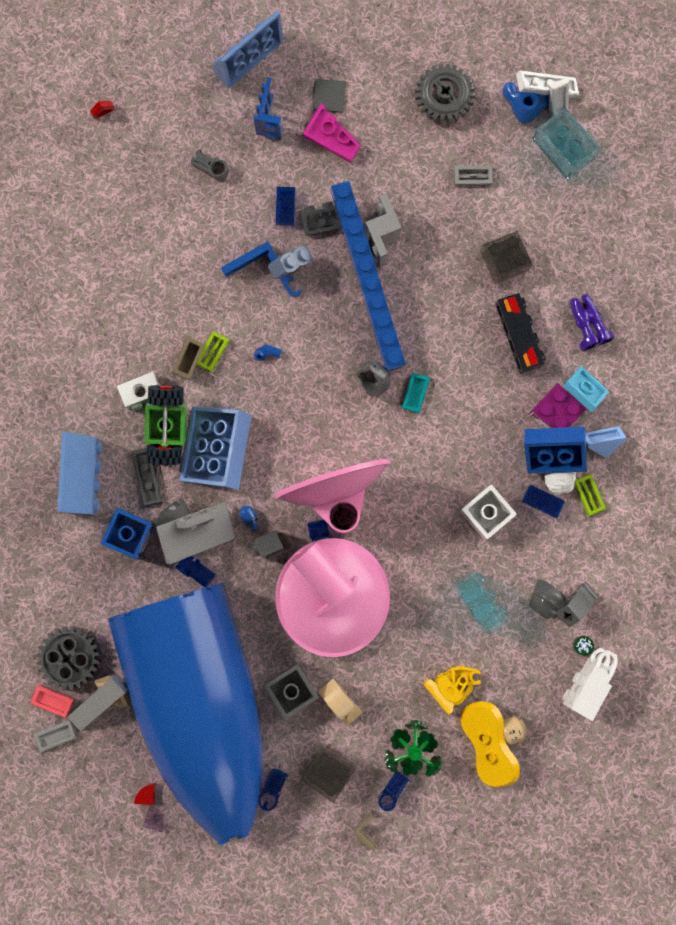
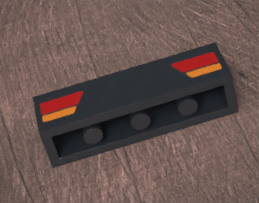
M520 293L498 299L495 305L519 373L522 374L542 367L545 364V355L538 347L539 338L536 332L534 333L532 330L533 322L531 316L526 313L525 299L521 298Z

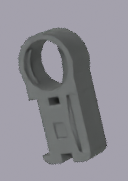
M201 149L197 150L196 158L193 157L191 159V163L195 168L213 177L215 180L222 181L229 174L226 162L216 157L212 159L202 153ZM216 166H224L225 170L222 174L216 175L213 173V171L216 172L217 170Z

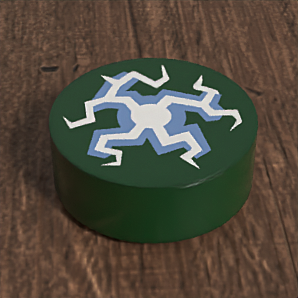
M578 636L573 642V648L579 655L587 656L592 653L594 643L587 636Z

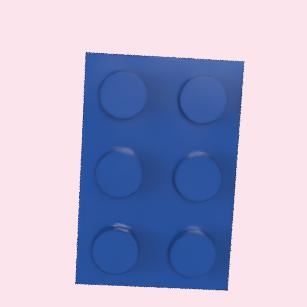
M585 427L525 429L524 449L527 474L587 472Z

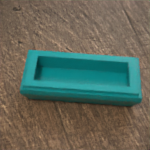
M412 372L402 409L420 414L430 377Z

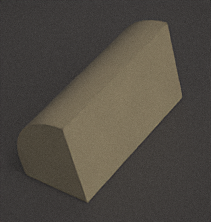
M187 337L171 374L190 380L205 344Z

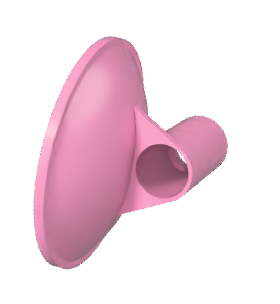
M380 459L339 469L282 489L274 494V498L276 501L283 500L296 505L310 506L329 524L334 532L348 534L358 525L365 489L391 463L389 459ZM339 506L347 508L356 514L354 522L348 530L340 529L330 522V520H333V515Z
M338 538L317 540L295 552L284 565L279 575L275 592L278 618L288 636L308 652L326 657L346 656L367 646L382 629L390 603L388 581L377 559L364 547L352 541Z

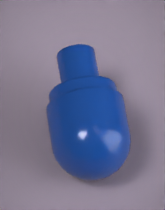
M243 506L239 511L243 523L246 526L250 525L253 532L258 530L260 527L256 522L258 518L254 509L251 506Z

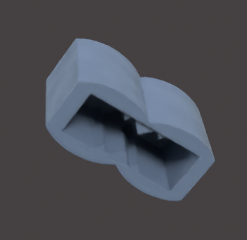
M300 246L272 261L268 268L274 279H280L312 261L313 257L307 246Z

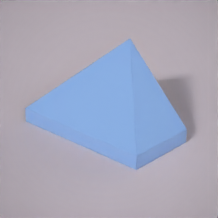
M620 426L586 433L588 448L603 457H609L626 441V436Z

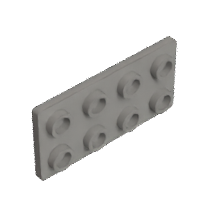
M224 502L157 526V532L167 564L180 561L235 538L226 503Z

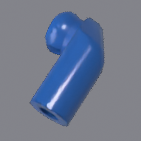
M265 344L255 350L254 358L257 361H262L270 355L280 358L282 349Z

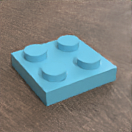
M582 366L563 385L567 392L573 395L590 412L609 393V390Z

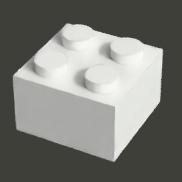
M492 484L459 510L483 540L489 539L517 515Z

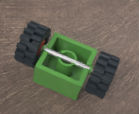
M165 384L148 386V403L145 407V443L149 444L147 445V463L157 466H172L182 463V446L180 445H184L186 442L187 403H183L184 388L181 386Z

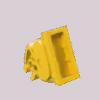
M464 665L450 667L444 673L438 674L434 681L427 678L422 684L443 710L450 715L453 712V706L461 704L470 695L473 685L481 684V680L474 681L472 678L475 673L480 674V671L465 667Z

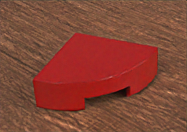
M155 783L148 784L140 789L134 799V804L154 805Z

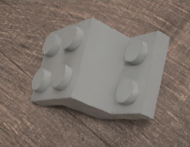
M387 193L379 196L378 210L376 211L378 217L367 221L364 229L372 250L374 262L379 267L386 265L388 253L385 245L399 240L402 228Z

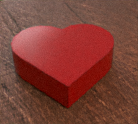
M110 100L98 101L90 110L93 118L97 119L113 111L115 107Z

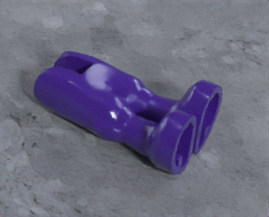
M584 294L581 297L585 307L584 311L577 298L570 300L576 324L583 333V340L579 344L581 351L589 350L597 344L602 345L615 339L614 334L604 326L602 315L588 294ZM590 323L594 326L595 331H596V334H597V337L595 336L594 332L592 331V329H591V327H590Z

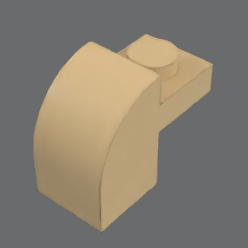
M334 679L318 691L331 710L347 725L363 713Z

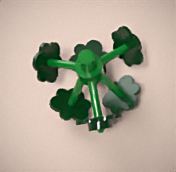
M412 720L411 723L405 724V727L408 729H414L413 745L411 746L407 744L410 742L411 737L406 729H396L393 736L390 738L392 748L394 750L406 748L407 754L395 758L393 752L386 751L387 757H385L384 761L386 767L391 772L396 773L398 771V761H401L400 766L403 767L405 775H410L411 773L412 775H417L418 770L423 768V763L419 759L427 764L426 776H434L441 770L442 758L440 756H433L430 761L422 756V752L428 751L432 753L439 745L438 741L434 739L435 735L433 733L428 734L427 731L420 732V737H418V730L428 729V726H424L422 721Z

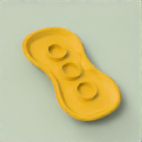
M481 701L467 705L461 712L460 722L463 731L474 746L478 776L489 787L503 788L513 785L519 778L520 767L516 757L506 744L504 721L501 712L490 702Z

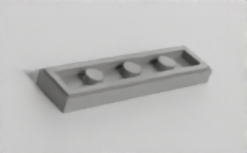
M114 675L68 716L69 720L81 732L119 699L128 688Z

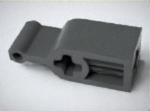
M585 581L566 599L556 613L568 627H571L583 619L593 606L592 603L598 598V595Z

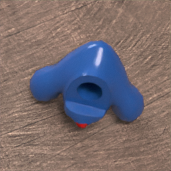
M513 82L505 83L502 88L503 96L510 103L515 117L522 124L532 121L542 110L549 107V95L518 92V88Z

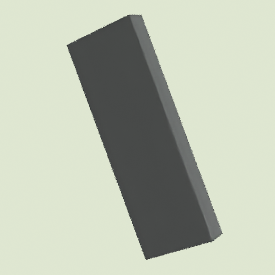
M147 448L131 451L143 507L163 503L155 464L147 463Z

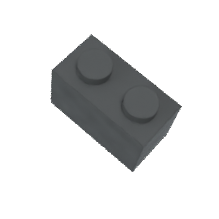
M276 530L254 539L255 544L252 545L255 554L261 556V558H266L285 549Z

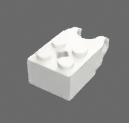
M602 648L594 650L580 673L577 672L572 680L574 684L571 690L567 689L564 693L563 704L593 721L612 687L608 683L617 667V655ZM611 655L613 658V663L609 666ZM606 656L605 662L602 663L603 657Z

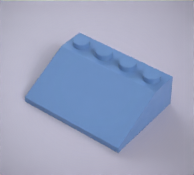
M276 11L265 21L258 23L251 33L245 34L238 44L231 46L224 56L215 60L212 65L214 74L228 89L283 43L280 12Z
M193 406L179 481L239 490L252 415L241 410Z
M62 431L57 512L72 515H96V511H99L100 502L97 500V492H100L101 483L98 481V473H101L102 470L99 454H102L103 444L100 442V439Z

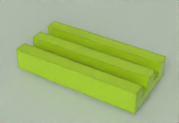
M213 331L196 365L212 373L230 340ZM215 337H217L218 339L214 344L212 350L210 351L209 355L207 356L205 362L201 363V360L203 359L205 353L210 347L212 341ZM224 341L215 358L213 359L211 365L208 367L207 365L211 360L213 354L215 353L216 349L218 348L220 342Z
M591 474L574 481L575 489L587 516L606 509ZM587 479L592 487V490L596 496L600 508L596 507V504L585 482V480ZM580 482L582 483V486H583V488H584V490H585V492H586V495H587V497H588V499H589V501H590V504H591V506H592V508H593V511H591V509H590V507H589V505H588V503H587V500H586V498H585V496H584V494H583V491H582V489H581V487H580V485H579Z

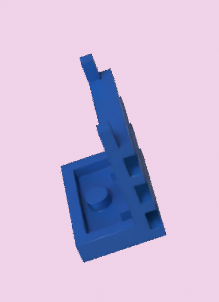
M267 77L266 84L262 83L261 86L262 94H259L260 105L256 106L257 116L254 115L253 118L257 135L266 136L269 140H281L283 135L281 117L269 115L274 94L270 92L272 79Z

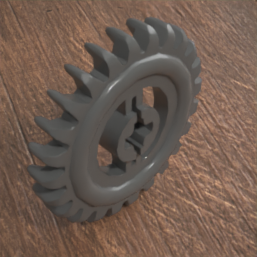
M439 64L438 69L436 66H432V71L429 69L425 70L426 75H420V80L416 83L418 87L415 88V93H418L415 96V100H419L417 107L423 106L421 113L428 111L427 119L433 114L434 122L440 117L441 124L445 118H447L450 124L452 117L457 122L458 114L464 118V110L466 112L470 111V106L474 104L472 99L476 96L473 93L475 91V87L472 86L473 80L468 79V73L462 74L463 69L456 70V65L450 68V64H447L446 67ZM441 81L452 82L457 87L459 94L457 99L453 96V86L450 83H442ZM433 87L437 89L436 100L432 96Z

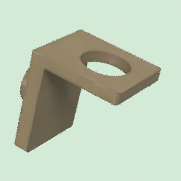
M370 811L354 827V832L358 835L357 840L364 847L367 845L374 852L377 849L376 844L362 830L374 817L373 812Z

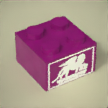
M557 383L528 414L543 428L570 427L586 408Z

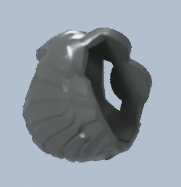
M368 361L356 373L366 394L371 397L380 396L390 387L389 374L386 368L379 362Z

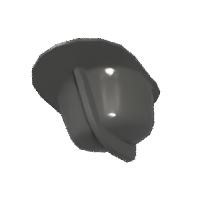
M537 580L528 606L542 617L550 619L558 615L556 611L566 601V598L548 582Z

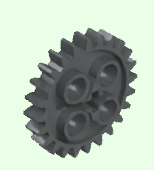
M67 626L63 627L62 631L59 628L55 629V634L52 632L48 633L50 640L47 638L42 640L45 646L41 645L38 647L42 650V653L36 654L37 657L41 658V661L36 662V664L42 665L38 672H45L42 679L49 678L48 685L55 682V689L61 685L62 691L67 690L68 685L71 691L75 689V686L81 688L83 687L82 681L88 684L90 682L88 677H95L92 671L99 670L95 664L101 662L100 659L96 658L101 652H97L95 649L100 645H93V641L96 638L89 639L90 632L82 634L83 628H79L77 632L75 626H71L70 630H68ZM69 639L74 641L75 646L73 649H69L67 646ZM53 652H57L59 655L57 662L52 659ZM81 654L86 657L85 665L79 662ZM67 655L72 656L69 662L65 660L67 659ZM65 667H68L71 671L69 677H66L63 673Z

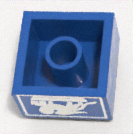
M116 508L100 544L133 559L141 560L156 526L148 520L123 509Z

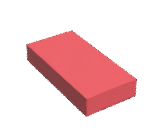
M38 685L30 704L67 718L75 699Z

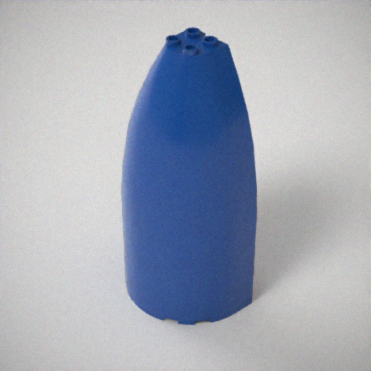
M224 583L191 591L189 594L178 595L108 618L137 723L162 779L181 806L203 830L218 842V845L225 844L230 841V838L236 836L238 839L248 836L249 830H251L255 821L260 796L263 770V737L252 675Z

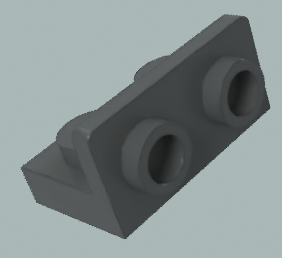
M333 201L322 203V207L317 208L314 205L303 207V211H300L305 235L341 228Z

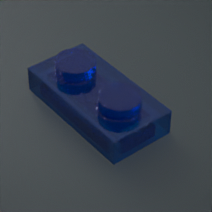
M277 187L276 225L294 226L295 187Z
M531 484L528 485L521 500L522 503L555 519L558 518L565 503L564 500Z

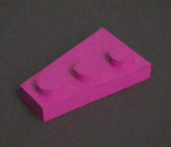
M321 103L305 129L303 137L352 163L360 149V144L337 122L333 115H330Z

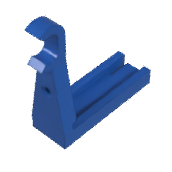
M269 241L222 266L221 270L225 277L265 255L268 256L267 258L270 263L276 260L277 256ZM286 275L280 278L290 296L296 297L301 294L302 290L292 292L288 285L290 281H293L294 276L288 277Z

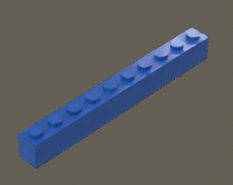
M350 181L331 186L330 193L383 365L387 372L404 367L406 363Z

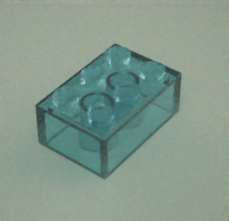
M566 107L537 128L532 138L567 181L595 160L601 151V148Z
M469 571L451 584L481 630L489 635L509 622L506 618L508 613L502 605L499 606L496 603L497 597L491 589L486 588L484 585L486 580L482 574L476 571Z

